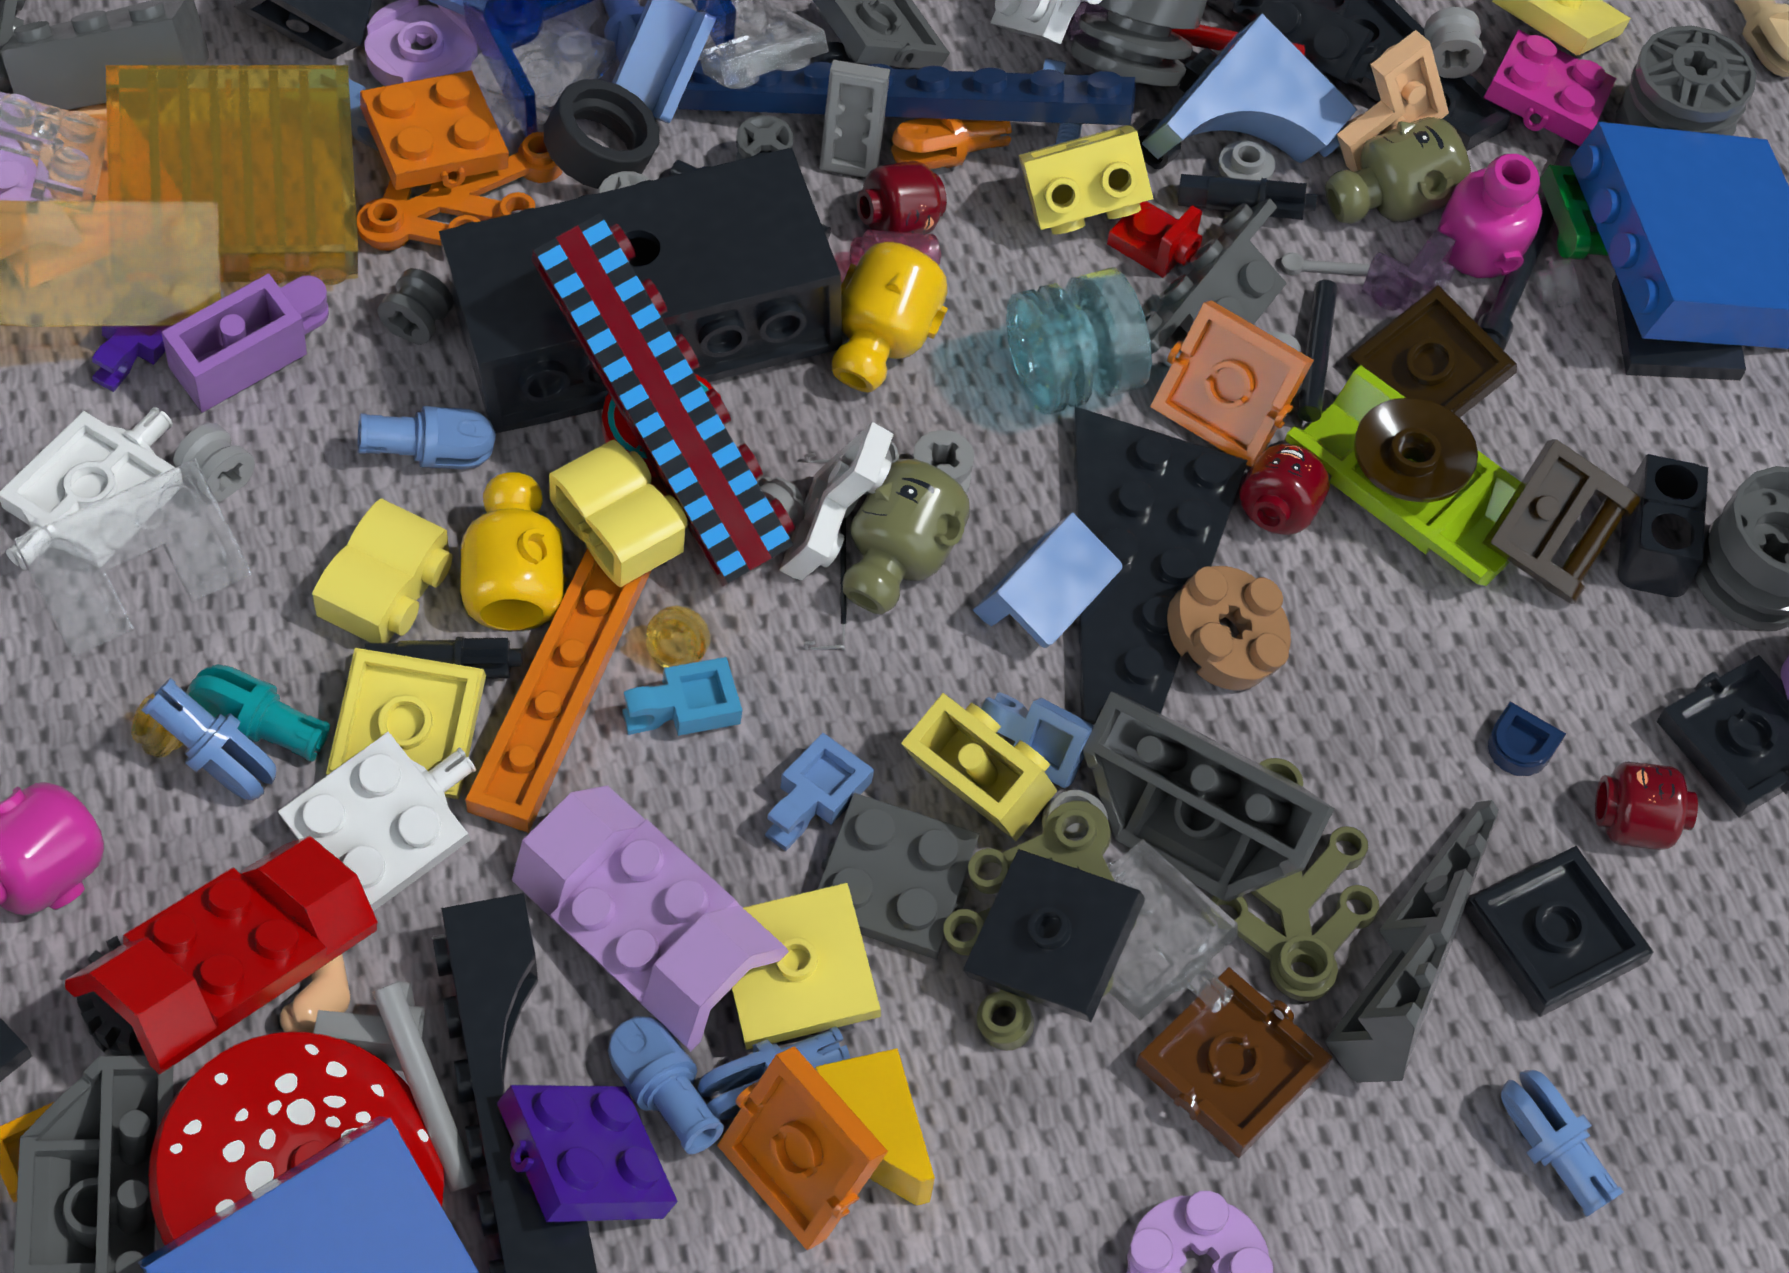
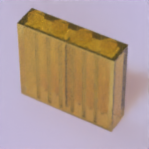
M106 65L109 247L114 284H128L133 287L136 283H140L147 288H152L160 283H190L198 287H214L222 282H253L268 273L277 285L284 281H294L302 276L317 277L325 285H336L342 283L345 279L358 278V237L348 65Z

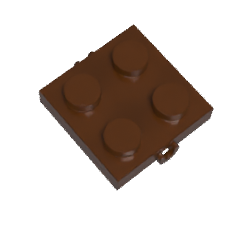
M1228 967L1139 1054L1135 1066L1174 1100L1176 1106H1181L1190 1114L1189 1117L1193 1121H1198L1236 1157L1240 1158L1324 1073L1333 1057L1293 1023L1294 1014L1284 1002L1274 1000L1270 1003L1235 971ZM1276 1009L1284 1015L1283 1019L1276 1016L1274 1012Z

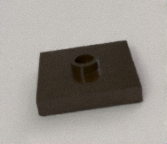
M1439 285L1347 356L1348 365L1354 371L1362 365L1405 398H1419L1435 402L1451 410L1458 417L1463 416L1517 373V363Z

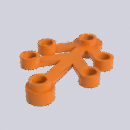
M535 132L524 139L518 148V153L509 156L507 169L467 176L462 184L454 188L445 187L442 181L431 184L428 192L409 199L413 187L395 191L390 179L383 198L366 203L358 212L356 219L358 233L366 243L384 251L398 249L404 246L409 239L442 246L439 231L459 227L469 222H480L509 215L516 210L535 208L533 198L521 192L508 194L501 201L479 195L520 177L535 183L551 182L557 179L563 171L551 159L543 141L544 132ZM455 171L448 173V179L457 177ZM440 212L458 216L449 224L426 219Z

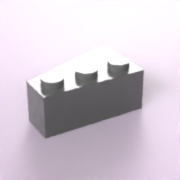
M150 0L107 12L92 11L73 17L71 21L52 26L49 25L48 21L25 24L14 29L15 35L0 50L21 118L192 87L209 58L208 47L194 0Z

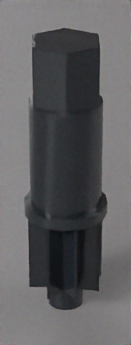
M1181 174L1178 206L1190 207L1193 205L1196 208L1231 212L1243 203H1246L1251 208L1270 198L1277 206L1270 217L1303 220L1304 210H1316L1317 194L1306 193L1307 183L1267 180V178L1250 180Z
M458 636L455 640L398 641L397 643H365L364 647L366 650L484 669L485 679L510 678L511 667L523 666L522 648H510V640L508 638H464V636Z

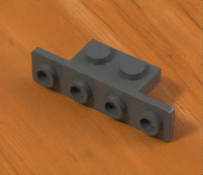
M1270 198L1251 208L1246 203H1243L1222 220L1219 225L1224 231L1218 239L1214 238L1207 242L1191 257L1190 263L1194 266L1188 275L1184 274L1167 286L1159 296L1164 303L1157 312L1152 311L1144 316L1129 331L1128 335L1133 341L1120 355L1121 360L1127 366L1157 352L1179 325L1188 333L1203 303L1210 300L1251 324H1255L1287 284L1250 241L1277 208Z

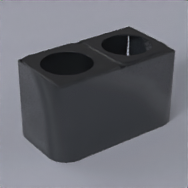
M1651 454L1645 456L1626 486L1639 496L1640 502L1630 517H1622L1618 578L1623 585L1633 590L1668 597H1680L1687 592L1703 561L1709 467ZM1667 496L1680 498L1682 500L1672 499ZM1644 498H1645V499H1647V500L1650 501V502L1646 503V504L1644 505V507H1643ZM1662 514H1676L1686 519L1691 524L1690 546L1680 550L1662 546L1652 535L1651 524L1653 520ZM1640 541L1642 546L1646 549L1640 548Z

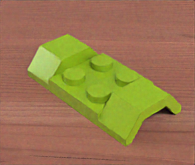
M1360 365L1352 373L1333 404L1321 414V418L1312 422L1304 430L1294 426L1287 432L1285 441L1290 445L1310 450L1322 462L1326 471L1332 475L1330 480L1332 485L1424 554H1427L1430 550L1434 551L1476 584L1487 586L1510 562L1484 545L1483 541L1521 481L1478 451V461L1471 480L1460 492L1447 499L1424 503L1412 502L1396 498L1379 489L1365 476L1358 465L1354 452L1355 434L1360 421L1372 408L1385 401L1405 397Z

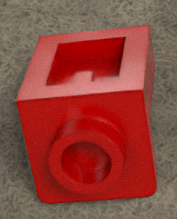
M1148 201L1140 203L1141 211L1122 217L1109 231L1107 245L1164 278L1177 263L1183 266L1187 265L1191 257L1198 251L1202 242V235L1198 234L1202 210L1192 205L1179 219H1176Z

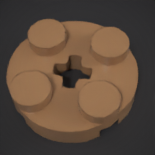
M1212 566L1199 569L1175 594L1168 608V629L1173 645L1181 657L1188 651L1192 659L1201 666L1196 671L1199 676L1221 688L1246 690L1259 684L1286 663L1291 643L1289 622L1285 611L1281 607L1283 595L1277 584L1265 577L1255 578L1251 574L1237 568ZM1225 617L1233 622L1239 631L1237 638H1233L1230 628L1221 625L1219 620Z

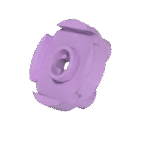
M397 0L376 12L367 25L368 36L364 40L367 66L374 78L384 86L469 70L473 72L479 64L476 30L472 19L440 5L438 7L419 5V0ZM415 42L422 46L429 45L430 43L433 44L431 48L426 50H414L411 48V44Z
M1199 1191L1192 1196L1174 1197L1155 1206L1139 1222L1127 1253V1273H1182L1181 1270L1187 1262L1184 1253L1188 1251H1194L1199 1256L1209 1255L1214 1261L1210 1269L1211 1273H1273V1264L1269 1257L1266 1242L1257 1226L1241 1210L1228 1204L1220 1194L1212 1191Z

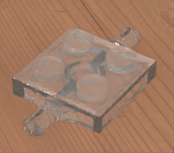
M581 1L569 18L562 22L519 7L466 70H472L486 103L491 107V114L500 133L511 120L516 119L534 121L544 125L566 86L581 79H600L617 59L615 42L586 32L599 18V12L592 3L589 2L587 5L586 1Z
M1142 839L1119 860L1107 863L1115 882L1141 890L1145 897L1136 926L1131 931L1113 972L1114 983L1109 993L1139 1021L1169 995L1186 987L1203 1001L1213 1013L1221 1010V1003L1226 1006L1233 996V990L1228 988L1210 972L1207 966L1215 955L1238 936V923Z

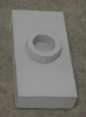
M833 60L829 75L819 170L867 177L871 170L879 166L890 69Z

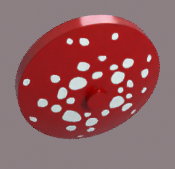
M310 1032L272 1033L251 1038L219 1053L198 1070L178 1092L165 1112L155 1135L149 1166V1193L152 1212L164 1245L182 1236L378 1116L391 1118L442 1207L444 1192L443 1166L422 1121L408 1084L391 1067L375 1055L345 1040Z

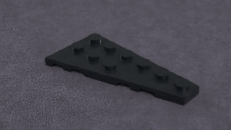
M1075 406L1073 413L1076 516L1122 563L1120 572L1079 615L1081 719L1095 725L1111 691L1162 714L1181 655L1173 645L1168 629V608L1170 602L1186 581L1199 569L1212 567L1248 460Z

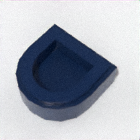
M1510 701L1492 729L1488 740V750L1494 763L1503 771L1515 776H1531L1541 772L1548 765L1566 733Z

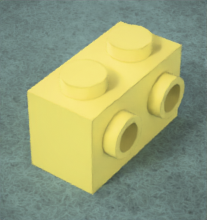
M1130 125L1019 155L1035 221L1041 230L1051 228L1052 234H1064L1078 230L1086 225L1084 218L1105 212L1108 219H1117L1141 211V202L1153 199L1138 133Z
M942 693L901 744L919 766L1014 841H1017L1057 792V789L1045 773L1050 766L1049 762L1025 742L1019 740L1013 747L996 734L1001 726L977 705L970 703L964 709L946 694Z

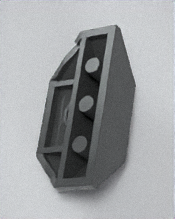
M1112 691L1082 749L1088 767L1093 770L1098 793L1107 811L1108 820L1116 841L1223 901L1229 902L1304 870L1335 809L1304 787L1192 728Z
M98 1056L83 1072V1076L66 1090L20 1137L13 1273H144L138 1262L165 1246L152 1212L149 1193V1166L156 1132L173 1100L174 1066L162 1074H158L149 1065L146 1056Z

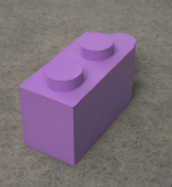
M268 273L161 332L169 369L201 413L307 354L305 334L323 325L329 316L326 286L317 277L302 276L280 288Z

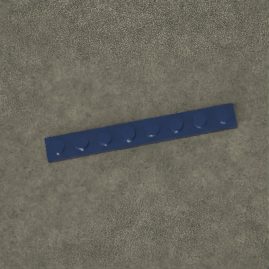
M716 58L701 59L697 61L679 102L678 109L825 115L832 63L815 62L807 66L780 65L772 60H760L751 64L725 63ZM885 64L868 65L890 69L885 117L1131 126L1135 101V77H1123L1114 72L1100 71L1091 75H1063L1061 72L1051 69L1039 70L1034 73H1006L1002 69L993 67L982 68L973 72L949 71L942 66H926L919 70L893 69Z

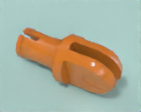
M934 118L908 120L901 123L893 132L891 152L897 163L918 161L924 163L930 170L941 167H956L963 164L968 153L1008 146L1011 142V137L1008 135L1001 137L1000 135L1012 133L1010 121Z

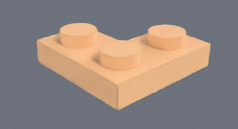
M1417 30L1413 31L1398 44L1389 47L1381 57L1370 64L1381 101L1364 114L1356 116L1349 122L1347 127L1337 133L1346 166L1353 172L1361 170V152L1366 141L1396 129L1400 121L1411 123L1426 117L1442 119L1449 114L1430 41Z

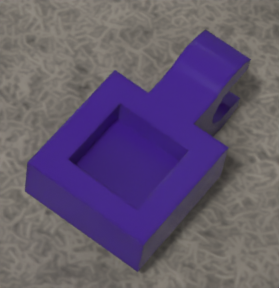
M137 282L102 320V336L108 339V341L104 342L92 357V362L100 366L92 376V381L114 392L128 376L138 356L154 365L165 353L161 332L189 317V311Z

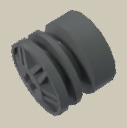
M1102 0L1097 5L1108 10L1107 12H1086L1080 15L1079 28L1086 33L1074 36L1071 53L1082 63L1097 70L1114 72L1123 77H1135V83L1177 86L1183 82L1186 67L1178 59L1190 57L1193 48L1189 41L1173 32L1172 29H1195L1199 27L1207 0Z
M1691 25L1669 27L1653 34L1640 51L1637 64L1631 74V81L1625 88L1616 110L1615 123L1734 136L1737 122L1743 116L1746 104L1750 101L1755 90L1757 73L1750 56L1735 41L1715 30Z
M1774 466L1754 472L1738 487L1724 506L1722 514L1713 521L1710 529L1704 534L1703 561L1695 575L1696 582L1707 601L1727 619L1749 629L1778 631L1789 627V467Z

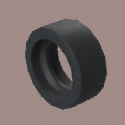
M581 79L566 86L544 124L543 141L551 159L566 175L583 185L599 189L602 182L612 174L622 171H633L642 174L660 144L659 126L652 111L638 96L618 84L605 80ZM575 119H587L606 126L619 136L628 150H614L598 144L578 127Z

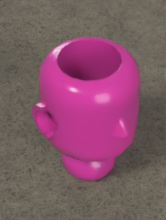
M1519 154L1501 155L1495 158L1487 168L1468 174L1455 187L1441 215L1437 229L1439 249L1448 264L1462 274L1475 278H1496L1517 270L1523 264L1524 259L1522 256L1533 241L1542 216L1540 198L1537 193L1540 177L1537 168L1531 160Z
M48 782L35 783L23 790L17 786L12 790L13 793L7 799L0 802V906L7 911L20 915L34 914L48 906L55 910L69 904L85 890L82 880L99 866L103 857L104 840L102 833L85 805L64 787Z

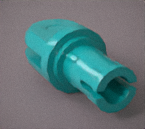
M220 664L205 667L192 680L186 691L193 700L213 717L219 714L225 717L231 713L240 721L237 729L252 742H258L262 738L272 744L274 743L288 749L310 762L315 761L317 756L315 751H321L329 736L330 723L304 714L280 702V696L277 694V687L275 685L255 678L234 667Z

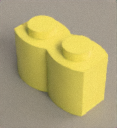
M611 440L549 473V496L560 517L580 540L585 542L591 555L604 573L616 585L622 587L683 553L685 529L688 523L678 501L671 495L664 497L651 485V474L642 457L635 451L628 453L617 441Z
M380 498L366 512L355 528L347 546L341 549L332 559L318 580L312 592L317 617L370 643H388L395 633L400 636L405 635L413 625L419 611V602L416 600L423 595L429 585L434 588L438 587L450 570L453 556L449 552L447 530Z

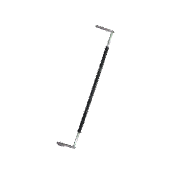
M805 454L806 463H827L829 460H831L823 459L809 461L808 457H815L816 454ZM846 518L842 520L840 526V533L844 535V541L840 549V598L843 644L847 616L846 595L843 593L842 583L846 573ZM807 641L803 644L805 650H845L844 645L808 648L807 645H815V641Z

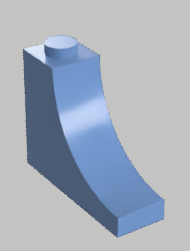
M1261 14L1232 38L1142 144L1159 159L1187 137L1209 131H1234L1265 140L1278 147L1293 160L1303 163L1317 152L1323 157L1332 153L1340 145L1337 133L1344 129L1343 126L1357 109Z

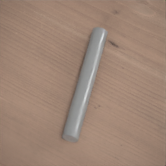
M398 981L373 991L372 994L414 1101L443 1166L444 1177L450 1192L461 1190L476 1183L477 1178L400 982Z

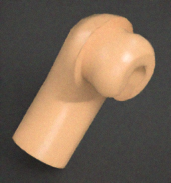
M343 954L312 973V982L295 996L292 1003L283 1007L280 1013V1024L284 1032L314 1033L318 1010L344 1013L348 1009L351 996Z

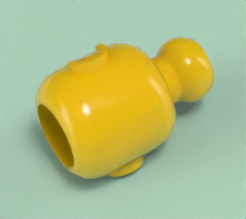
M883 242L868 248L857 265L850 264L841 284L842 331L849 340L834 353L831 363L833 375L839 381L858 391L872 392L886 379V361L888 358L900 359L910 357L922 347L927 337L935 338L948 310L947 307L943 306L948 289L946 276L934 260L919 250L902 243Z
M502 473L493 477L484 489L483 503L487 513L472 521L463 536L461 544V596L468 615L485 627L502 631L530 630L538 628L553 619L563 599V585L567 581V577L563 574V539L560 529L551 520L538 514L543 503L542 491L538 483L531 476L523 473Z

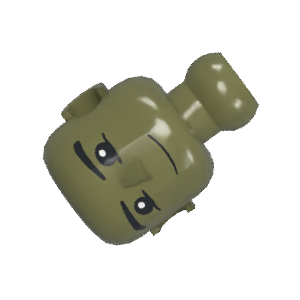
M1426 117L1411 123L1400 121L1396 129L1366 141L1361 152V170L1356 172L1349 170L1335 172L1326 182L1325 192L1331 211L1339 222L1347 224L1359 222L1367 215L1369 210L1377 208L1381 215L1388 220L1403 223L1446 207L1455 187L1471 173V166L1462 139L1449 122L1435 117Z
M900 459L893 462L883 484L876 488L874 494L869 493L852 521L850 527L851 536L863 558L861 562L852 565L844 574L842 583L843 593L857 606L872 613L884 614L895 607L899 601V585L902 579L922 581L937 573L954 545L962 538L964 527L969 519L970 502L962 486L950 475L927 462L916 459Z

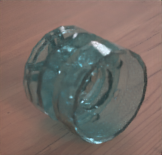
M1115 267L1104 268L1069 279L1065 290L1057 283L1040 286L1038 291L1030 289L1011 295L1007 303L1006 314L1009 347L1018 377L1033 406L1040 413L1053 414L1064 411L1067 405L1070 407L1085 405L1090 399L1092 391L1099 398H1109L1145 387L1150 379L1152 364L1150 337L1145 316L1134 289L1125 275Z

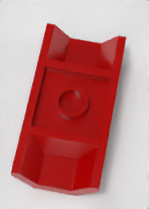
M307 836L282 845L240 872L232 867L125 933L121 946L65 980V989L73 997L93 991L132 1025L149 1065L158 1074H162L376 932L378 921L358 875L313 837Z

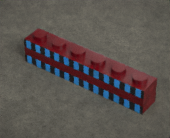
M599 213L534 249L532 262L666 492L674 497L682 507L687 518V528L723 587L794 546L788 534L793 532L795 527L782 503L777 498L768 502L756 480L763 476V472L750 448L745 443L736 447L724 425L731 422V417L722 399L713 388L704 392L692 370L699 367V362L690 344L681 333L672 337L660 315L667 312V307L658 289L649 278L640 282L630 265L629 260L635 257V252L626 234L617 223L608 227L603 216Z

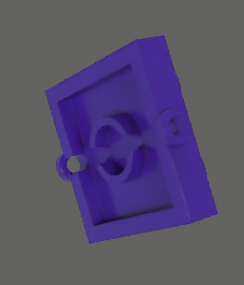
M510 1085L497 1102L514 1143L510 1154L511 1165L516 1172H526L546 1222L664 1219L678 1202L625 1086ZM520 1156H529V1158H525L523 1162H521Z

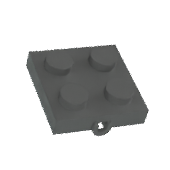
M813 0L819 9L822 19L832 27L843 43L846 54L856 63L862 65L885 64L904 69H921L926 66H942L950 54L912 0Z
M854 793L836 842L829 843L826 859L822 861L821 868L825 871L818 890L848 883L861 935L937 960L945 940L943 928L947 917L954 911L964 907L969 887L965 886L964 883L968 875L969 861L975 854L979 843L980 833Z

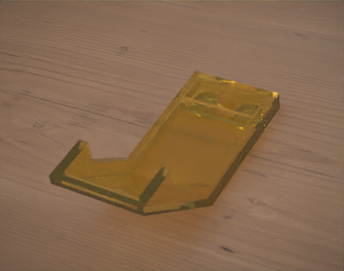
M0 199V325L26 327L173 326L221 299L217 201Z

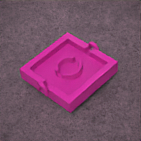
M1518 29L1483 98L1523 117L1524 125L1529 130L1539 131L1545 128L1581 146L1596 126L1617 78L1607 74L1600 65L1593 61L1579 60L1557 49L1545 37L1529 35ZM1532 114H1539L1541 121L1533 123L1530 117Z

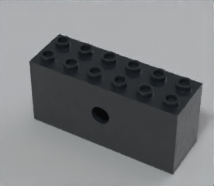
M792 147L770 153H759L749 158L715 166H704L694 171L665 178L645 180L635 185L602 193L586 194L576 199L539 208H528L518 213L480 222H469L459 227L439 231L454 306L487 418L491 421L495 434L548 423L604 408L605 398L609 392L532 262L534 249L599 213L603 216L608 227L617 223L626 234L635 252V257L629 260L630 265L640 282L649 278L654 283L667 307V312L660 315L672 337L681 333L686 338L699 362V367L692 371L694 374L705 378L708 382L836 351L842 346L841 274Z

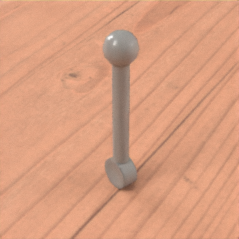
M1293 252L1285 254L1280 264L1281 270L1287 275L1292 276L1305 271L1379 276L1385 282H1394L1401 273L1399 264L1393 260H1386L1380 265L1304 260L1301 255Z

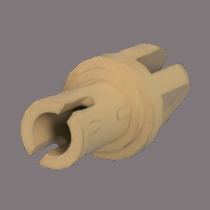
M1734 0L1747 21L1742 35L1748 46L1753 48L1759 60L1769 71L1781 77H1789V5L1776 3L1774 0Z

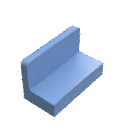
M648 0L612 83L618 84L638 96L652 111L656 120L670 123L712 30L716 17L706 12L695 11L675 0Z
M1072 512L1049 529L979 602L973 611L991 627L1010 614L1041 647L1047 648L1063 634L1120 572L1122 563Z

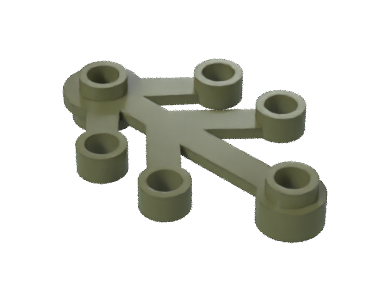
M1269 758L1259 763L1303 787L1302 774L1291 762L1280 758ZM1344 826L1337 828L1331 834L1325 852L1303 876L1302 871L1250 892L1280 915L1283 935L1249 912L1248 904L1242 896L1228 902L1213 895L1206 910L1207 923L1214 931L1220 934L1230 935L1235 933L1269 959L1271 979L1279 991L1286 996L1299 1001H1313L1325 996L1331 990L1337 978L1338 966L1334 954L1356 929L1366 928L1374 921L1379 910V900L1376 894L1368 887L1362 885L1347 887L1341 893L1337 902L1336 913L1314 935H1312L1309 910L1345 870H1352L1361 865L1368 851L1367 838L1360 830L1354 827ZM1348 841L1357 848L1358 853L1355 855H1345L1338 850L1336 843ZM1352 899L1360 900L1367 906L1369 912L1362 915L1355 914L1349 910L1346 902ZM1220 905H1229L1237 911L1239 917L1234 920H1225L1217 914L1215 908ZM1296 962L1306 963L1312 968L1314 976L1303 977L1295 973L1291 965Z
M1084 801L1064 803L1049 814L1045 821L1042 835L1004 852L992 848L976 852L971 857L968 865V872L972 883L982 893H998L1018 849L1115 881L1103 858V854L1109 847L1111 839L1109 822L1105 814L1091 803ZM1075 823L1084 824L1089 829L1084 838L1073 841L1064 836L1065 830L1070 825ZM986 863H997L1002 867L1000 874L995 879L983 880L978 877V871ZM991 907L979 913L969 909H960L947 917L943 931L949 947L954 952L960 955H970ZM964 923L974 924L977 927V932L971 940L962 942L953 937L954 931L959 925ZM1113 974L1103 996L1109 993L1113 986ZM1000 990L988 995L978 1008L977 1024L985 1041L991 1046L1000 1050L1010 1051L1022 1047L1030 1039L1034 1030V1018L1027 999ZM1007 1006L1016 1011L1014 1021L1007 1026H997L991 1021L993 1013L1000 1007Z

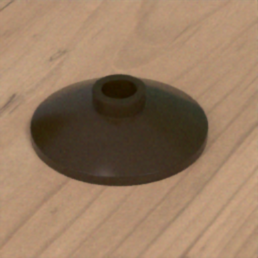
M1397 398L1380 403L1362 418L1354 438L1355 457L1365 476L1382 491L1406 501L1424 503L1452 497L1469 483L1478 461L1477 444L1465 422L1446 407L1425 399Z

